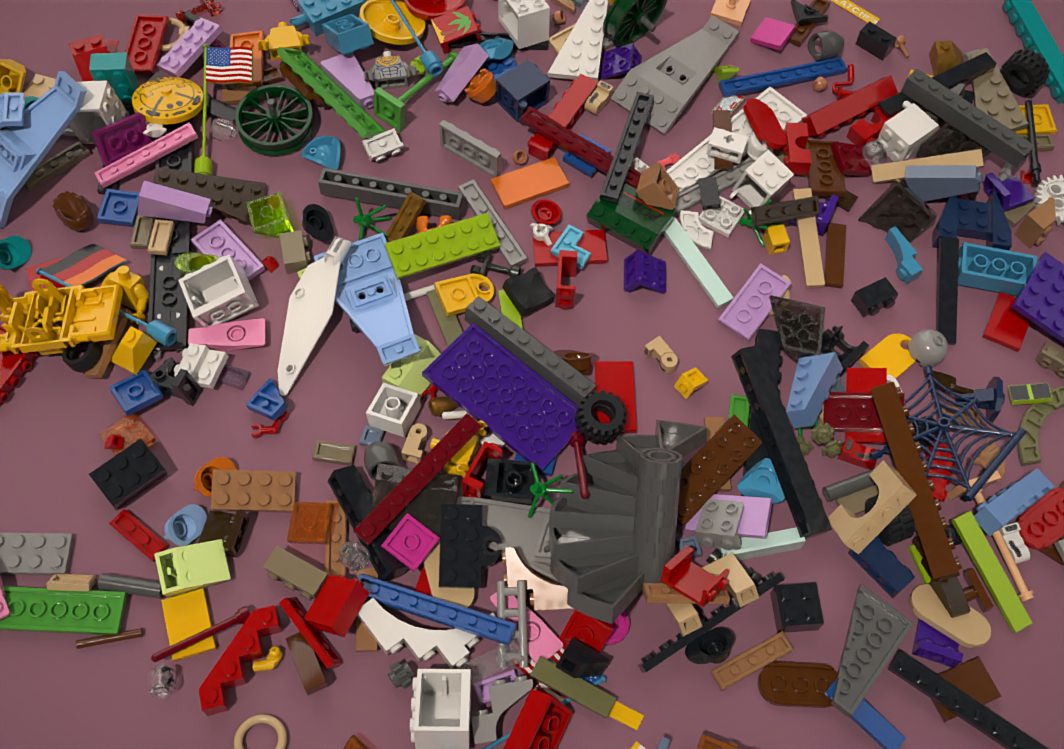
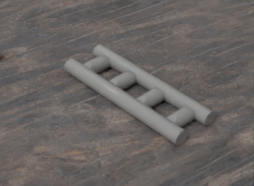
M517 580V587L505 588V581H496L497 618L506 620V618L518 617V630H515L512 639H519V652L507 653V645L498 643L499 668H507V661H519L520 668L528 667L525 580ZM505 596H517L518 609H506Z

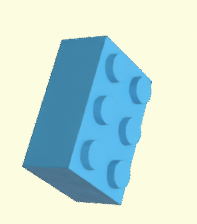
M353 14L321 24L327 44L341 54L350 55L354 53V50L367 49L369 45L374 44L369 24Z

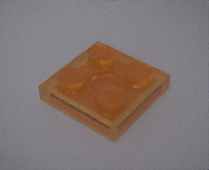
M134 413L124 416L99 434L104 442L112 434L125 438L122 450L110 449L115 455L140 438L148 447L156 442L154 436Z
M294 502L287 541L294 544L328 545L335 505L333 503Z

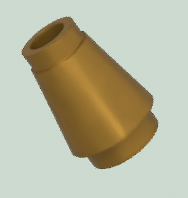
M447 396L432 398L428 402L433 416H440L443 412H448L458 407Z

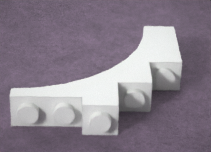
M374 598L362 605L357 614V617L386 655L389 653L395 654L403 647L402 644L405 643L418 662H421L423 659L425 662L436 654L434 651L437 650L451 669L455 667L459 669L468 662L469 651L466 647L472 648L480 641L478 639L480 636L458 629L428 630L407 624L385 611Z

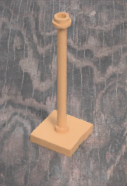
M716 0L710 18L714 15L724 22L741 26L751 0Z
M998 470L993 473L976 494L975 500L978 506L985 502L981 493L983 489L1001 478ZM979 477L969 480L970 487L973 486ZM959 484L947 493L949 500L964 496L967 493V489ZM998 530L993 534V537L1020 592L1018 597L1022 602L1034 598L1033 590L1028 591L1002 534Z

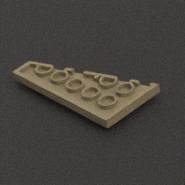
M987 48L972 52L970 59L985 52L990 56L991 54ZM997 65L973 77L972 85L975 107L1014 132L1028 128L1029 123Z

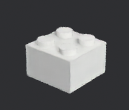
M383 383L366 412L369 426L405 437L421 408L419 394Z

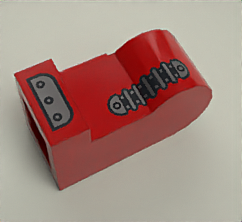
M847 436L837 459L865 469H874L877 459L872 460L869 453L876 449L854 442L855 439Z

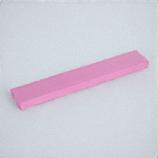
M189 122L95 172V175L102 188H105L199 137Z

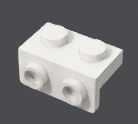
M395 128L362 141L370 162L373 160L379 162L385 159V156L388 154L396 155L401 152L404 146L403 142H400Z

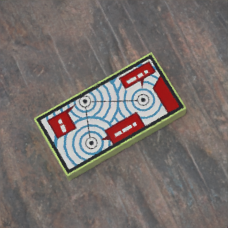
M742 95L723 97L712 109L711 114H713V110H731L732 115L744 102L745 97Z

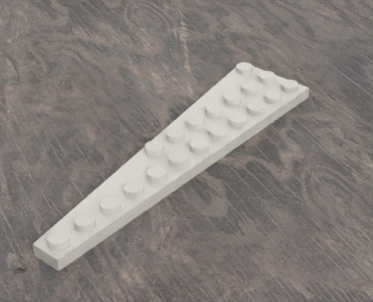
M771 87L755 98L764 102L773 110L782 129L785 128L786 122L803 123L801 118L807 115ZM743 109L731 118V132L736 134L742 128L751 127ZM711 135L666 171L679 187L678 194L696 185L699 178H708L722 170L714 169V156L706 154ZM745 150L743 152L742 157L748 155V153Z

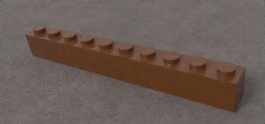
M893 381L871 388L870 390L897 471L917 494L909 503V507L933 579L936 583L960 576L958 570L962 569L959 557L953 556L952 550L955 549L952 537L947 538L945 530L949 528L945 517L940 518L938 510H942L939 499L933 498L931 491H934L935 488L932 479H927L925 472L929 471L926 461L920 460L919 453H922L919 441L914 442L912 435L916 434L913 424H908L906 417L910 415L906 404H901L900 399L903 398L900 386L895 387Z

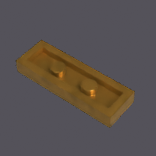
M410 191L386 233L388 237H385V239L391 242L407 237L427 201Z

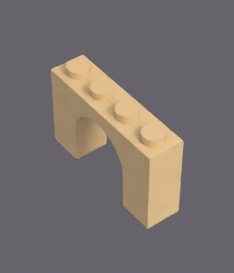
M884 460L869 474L879 488V496L874 507L864 516L857 518L854 513L840 504L828 517L830 524L843 543L857 554L917 496L898 471Z
M733 553L702 567V569L716 577L725 569L730 570L727 578L729 584L726 589L732 594L740 607L759 598L754 582ZM663 603L683 636L703 627L698 613L692 604Z

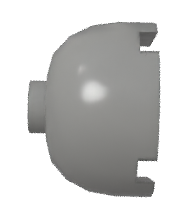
M924 329L912 336V339L908 342V350L913 359L921 362L919 363L921 366L930 365L935 367L946 358L948 342L942 333L937 330Z

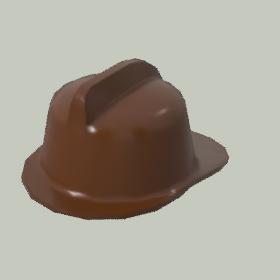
M557 350L553 352L582 375L590 373L591 358L596 355L595 353L575 350Z

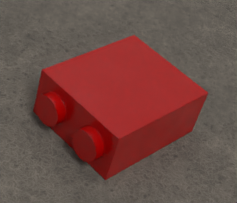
M329 575L304 620L318 630L345 637L370 592L363 587L364 583L358 579L353 578L349 580L343 575L338 577Z

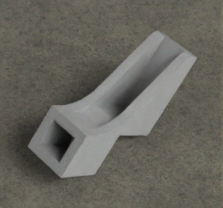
M527 676L515 677L514 682L506 683L505 679L492 681L493 686H489L492 713L488 714V709L475 711V716L471 717L475 744L497 740L496 725L500 715L532 689V679L527 680Z

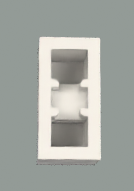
M714 127L706 154L740 164L748 137Z

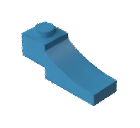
M894 226L889 229L885 240L892 249L898 267L895 272L907 285L919 278L923 268L914 259L918 252Z

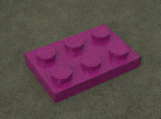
M138 112L91 132L103 165L108 166L152 142L150 136L143 134L146 130V123L142 113Z

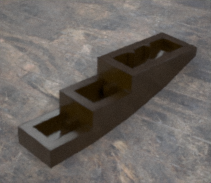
M915 537L912 542L922 555L923 560L921 564L932 579L929 584L951 618L969 613L971 610L958 578L954 577L935 583L920 537Z

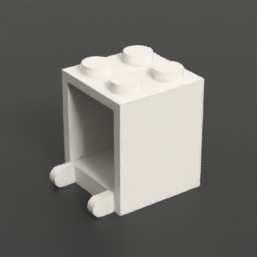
M904 101L902 106L905 109L884 123L877 142L883 145V150H886L885 153L893 162L910 160L929 147L939 126L915 103L911 104L909 101Z
M767 150L744 171L733 187V193L729 197L733 199L737 195L750 208L761 206L769 199L773 200L778 196L794 174L774 154Z

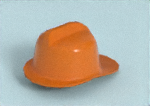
M217 457L202 466L194 477L195 487L193 489L206 497H211L213 469L237 470L235 464L230 459Z

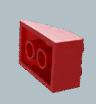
M102 34L68 43L83 82L94 81L89 71L91 54L109 53Z

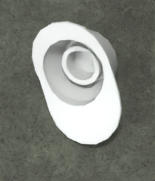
M752 127L742 128L738 132V134L748 137L744 150L753 160H757L767 150L773 153V149L766 145V141H760L757 138Z

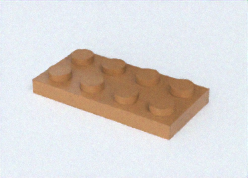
M213 469L211 511L237 512V510H242L245 512L294 513L296 472Z

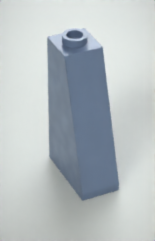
M976 165L906 166L905 180L914 203L980 191L983 175L982 172H978Z

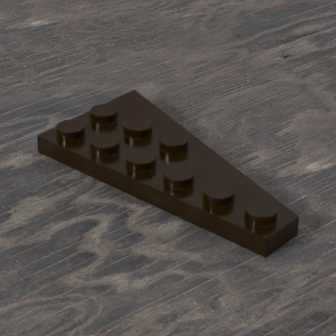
M156 167L153 183L211 199L210 206L213 207V212L225 217H232L238 220L239 223L243 225L246 223L253 226L255 230L260 231L266 183Z

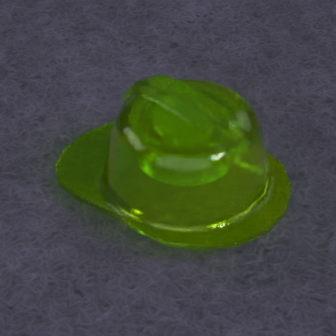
M187 252L179 255L175 259L174 264L182 272L193 273L204 265L217 261L219 258L211 254Z

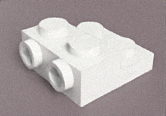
M190 343L188 348H185L182 352L183 358L180 364L174 367V376L176 377L180 369H184L190 373L200 387L213 389L229 356L226 352L209 350L206 345Z

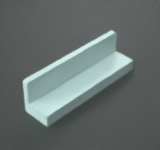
M796 527L769 532L766 539L743 537L740 538V549L725 550L719 548V551L723 553L722 557L733 553L736 559L740 561L798 550L803 547L806 540L805 537L800 538Z

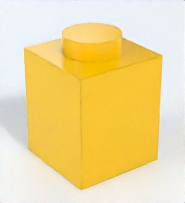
M784 224L769 226L763 236L769 255L787 252L790 240Z

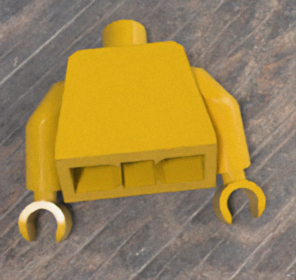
M279 22L278 27L270 29V35H267L265 40L257 41L258 51L269 50L272 61L281 59L276 53L279 47L302 50L301 47L303 45H310L311 42L309 35H303L296 31L294 26H288L286 22Z
M120 266L115 272L107 275L100 287L120 285L123 289L121 304L136 310L137 313L131 314V316L144 322L145 315L143 311L146 309L149 293L145 289L140 276L130 272L129 267Z
M478 421L482 426L481 429L444 466L443 470L447 475H461L464 478L479 447V436L477 435H486V431L483 428L488 427V425L484 421ZM433 437L430 443V449H432L440 441V439Z

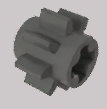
M397 661L390 666L392 672L388 674V677L396 688L402 686L405 689L412 684L410 678L415 675L406 662L401 665Z

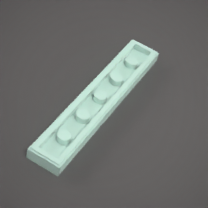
M674 217L667 229L663 231V234L716 308L719 309L731 303L734 297Z

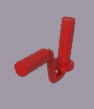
M849 64L847 67L848 81L832 84V92L836 94L838 99L841 96L844 97L853 93V91L843 90V87H840L853 84V64Z

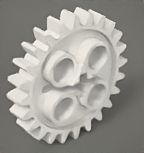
M1053 175L1051 179L1047 177L1045 181L1042 180L1033 195L1035 197L1033 202L1037 203L1035 206L1037 208L1053 197L1055 199L1056 221L1059 226L1061 222L1064 224V178L1060 175L1057 179Z

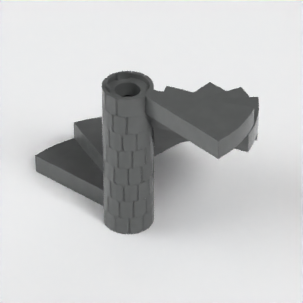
M656 420L655 435H617L616 450L583 456L589 492L587 499L581 498L577 473L560 482V489H572L573 493H560V496L554 501L550 509V571L568 589L567 605L587 616L613 624L641 592L643 583H662L660 580L663 567L674 557L682 457L706 443L707 427Z

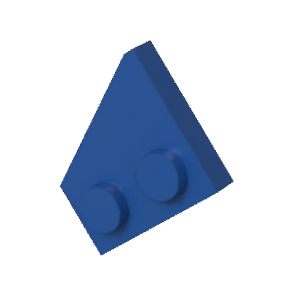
M269 379L245 404L248 410L274 421L287 408L272 379Z

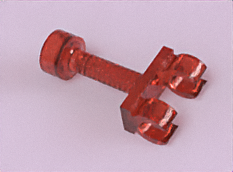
M200 0L201 5L187 10L194 15L206 10L211 17L222 12L220 3L214 2V0ZM182 9L175 12L177 19L186 23L184 17L186 12Z

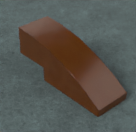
M301 632L287 637L288 647L307 695L327 687L328 684L315 651Z

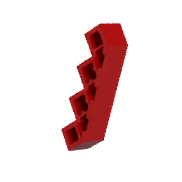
M275 605L252 611L198 689L201 709L207 716L229 711L226 689L247 684L244 663L265 658L261 637L282 632L279 612Z

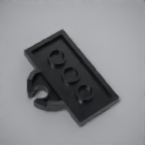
M441 504L438 588L480 589L481 568L491 566L501 555L502 550L490 552L486 548L488 542L492 541L498 545L502 544V540L494 529L482 525L483 505Z

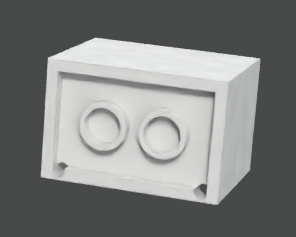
M498 0V20L519 49L549 40L550 7L545 0Z
M108 81L77 82L87 92L81 109L69 123V126L83 144H95L92 131L130 115Z
M230 254L222 256L217 261L204 265L201 269L188 273L178 280L193 318L204 327L225 323L259 306L244 269Z
M418 669L417 677H413L414 697L411 700L412 718H410L411 742H415V749H469L471 669Z

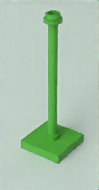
M450 52L447 55L448 58L442 62V71L454 62L458 53ZM426 75L398 99L380 87L374 90V115L397 131H403L405 129L404 102L436 76Z

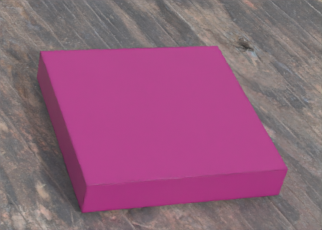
M766 17L752 35L751 43L781 51L795 31V25Z
M407 513L381 547L415 572L440 538Z

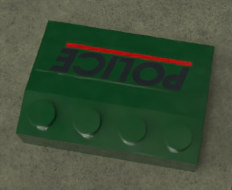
M626 183L623 185L618 203L602 200L599 196L586 215L588 223L651 255L659 236L667 229L677 213L675 209L670 210L647 205L643 199L638 197L637 189Z

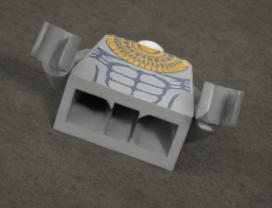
M385 51L382 57L376 59V63L372 65L370 70L364 71V81H375L376 88L380 87L383 90L408 87L407 77L417 75L416 66H409L405 61H401L400 56H392L390 51Z

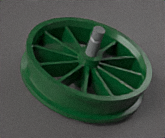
M615 0L603 22L604 36L612 39L613 44L618 48L636 42L649 30L653 32L656 29L654 24L662 14L667 0Z
M271 84L252 90L242 98L235 112V122L242 142L252 151L262 155L280 156L294 152L310 139L314 130L315 123L310 101L298 89L288 85ZM273 98H280L277 107H275ZM285 99L292 100L282 109ZM267 100L269 109L266 110L258 103ZM299 104L303 106L302 109L292 111ZM252 107H254V108H255L256 110H258L260 113H254V112H248V111H249ZM307 116V121L296 119ZM244 119L256 120L243 124ZM289 126L302 128V130L299 133H297ZM257 129L250 136L246 133V131ZM284 130L292 137L283 140L280 131ZM268 131L265 142L257 140ZM273 132H278L281 141L270 142Z

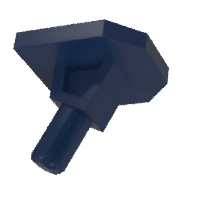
M995 376L986 389H975L974 393L958 394L972 400L977 398V407L986 409V418L992 423L1001 412L1005 401L1003 381L1000 377ZM956 397L957 403L963 405L969 403L968 401Z

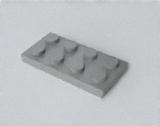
M445 120L441 121L439 124L441 147L494 178L501 175V153L497 149L491 148L482 140L472 137L468 132L460 130L454 124L448 123Z
M0 533V575L53 576L54 574H68L74 535L67 533Z

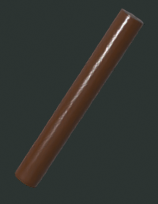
M139 628L119 632L118 635H102L76 640V648L80 649L143 637V630Z

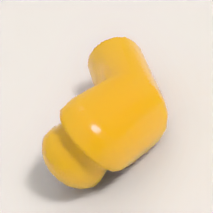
M272 647L265 660L253 661V671L273 670L282 659L280 648Z

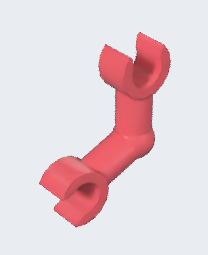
M673 153L668 158L658 162L666 170L665 166L677 163L680 157Z

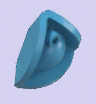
M504 38L484 41L480 44V47L489 55L485 62H489L491 59L501 60L506 58L513 49L514 41Z
M333 136L317 137L305 146L301 157L321 167L337 170L340 161V141Z
M764 458L753 466L737 484L738 490L747 497L771 498L772 504L782 502L785 499L778 475L769 458Z

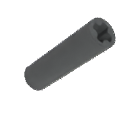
M874 469L823 487L822 493L825 500L831 502L876 485L869 475Z
M102 573L98 580L99 590L126 592V594L162 599L164 596L160 581Z

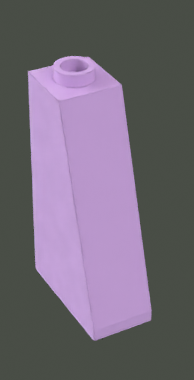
M478 43L464 46L439 83L435 92L441 101L445 103L454 102L489 55Z
M353 53L350 55L340 54L320 62L321 69L363 109L374 106V90L368 80L364 81V72Z
M144 181L139 194L138 215L205 223L206 218H210L213 207L210 206L211 199Z

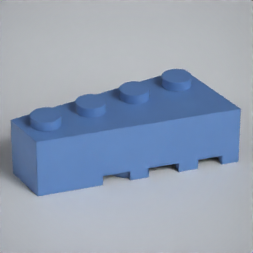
M835 352L798 359L786 413L794 428L813 426L823 408L821 404L829 397L828 391L830 387L835 385L837 374H841L843 370Z
M1036 468L1019 482H1013L997 495L995 494L987 502H983L976 508L978 513L974 517L979 526L991 536L1033 506L1055 486Z

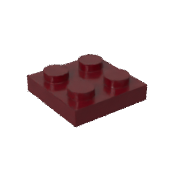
M833 142L830 146L841 174L869 177L872 174L861 145Z

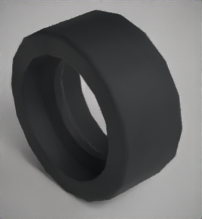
M93 341L80 342L75 347H71L68 344V347L64 348L62 359L72 370L84 372L98 362L102 354V346L98 342ZM88 348V349L86 350V352H85L81 357H79V358L77 359L78 355H79L84 349Z

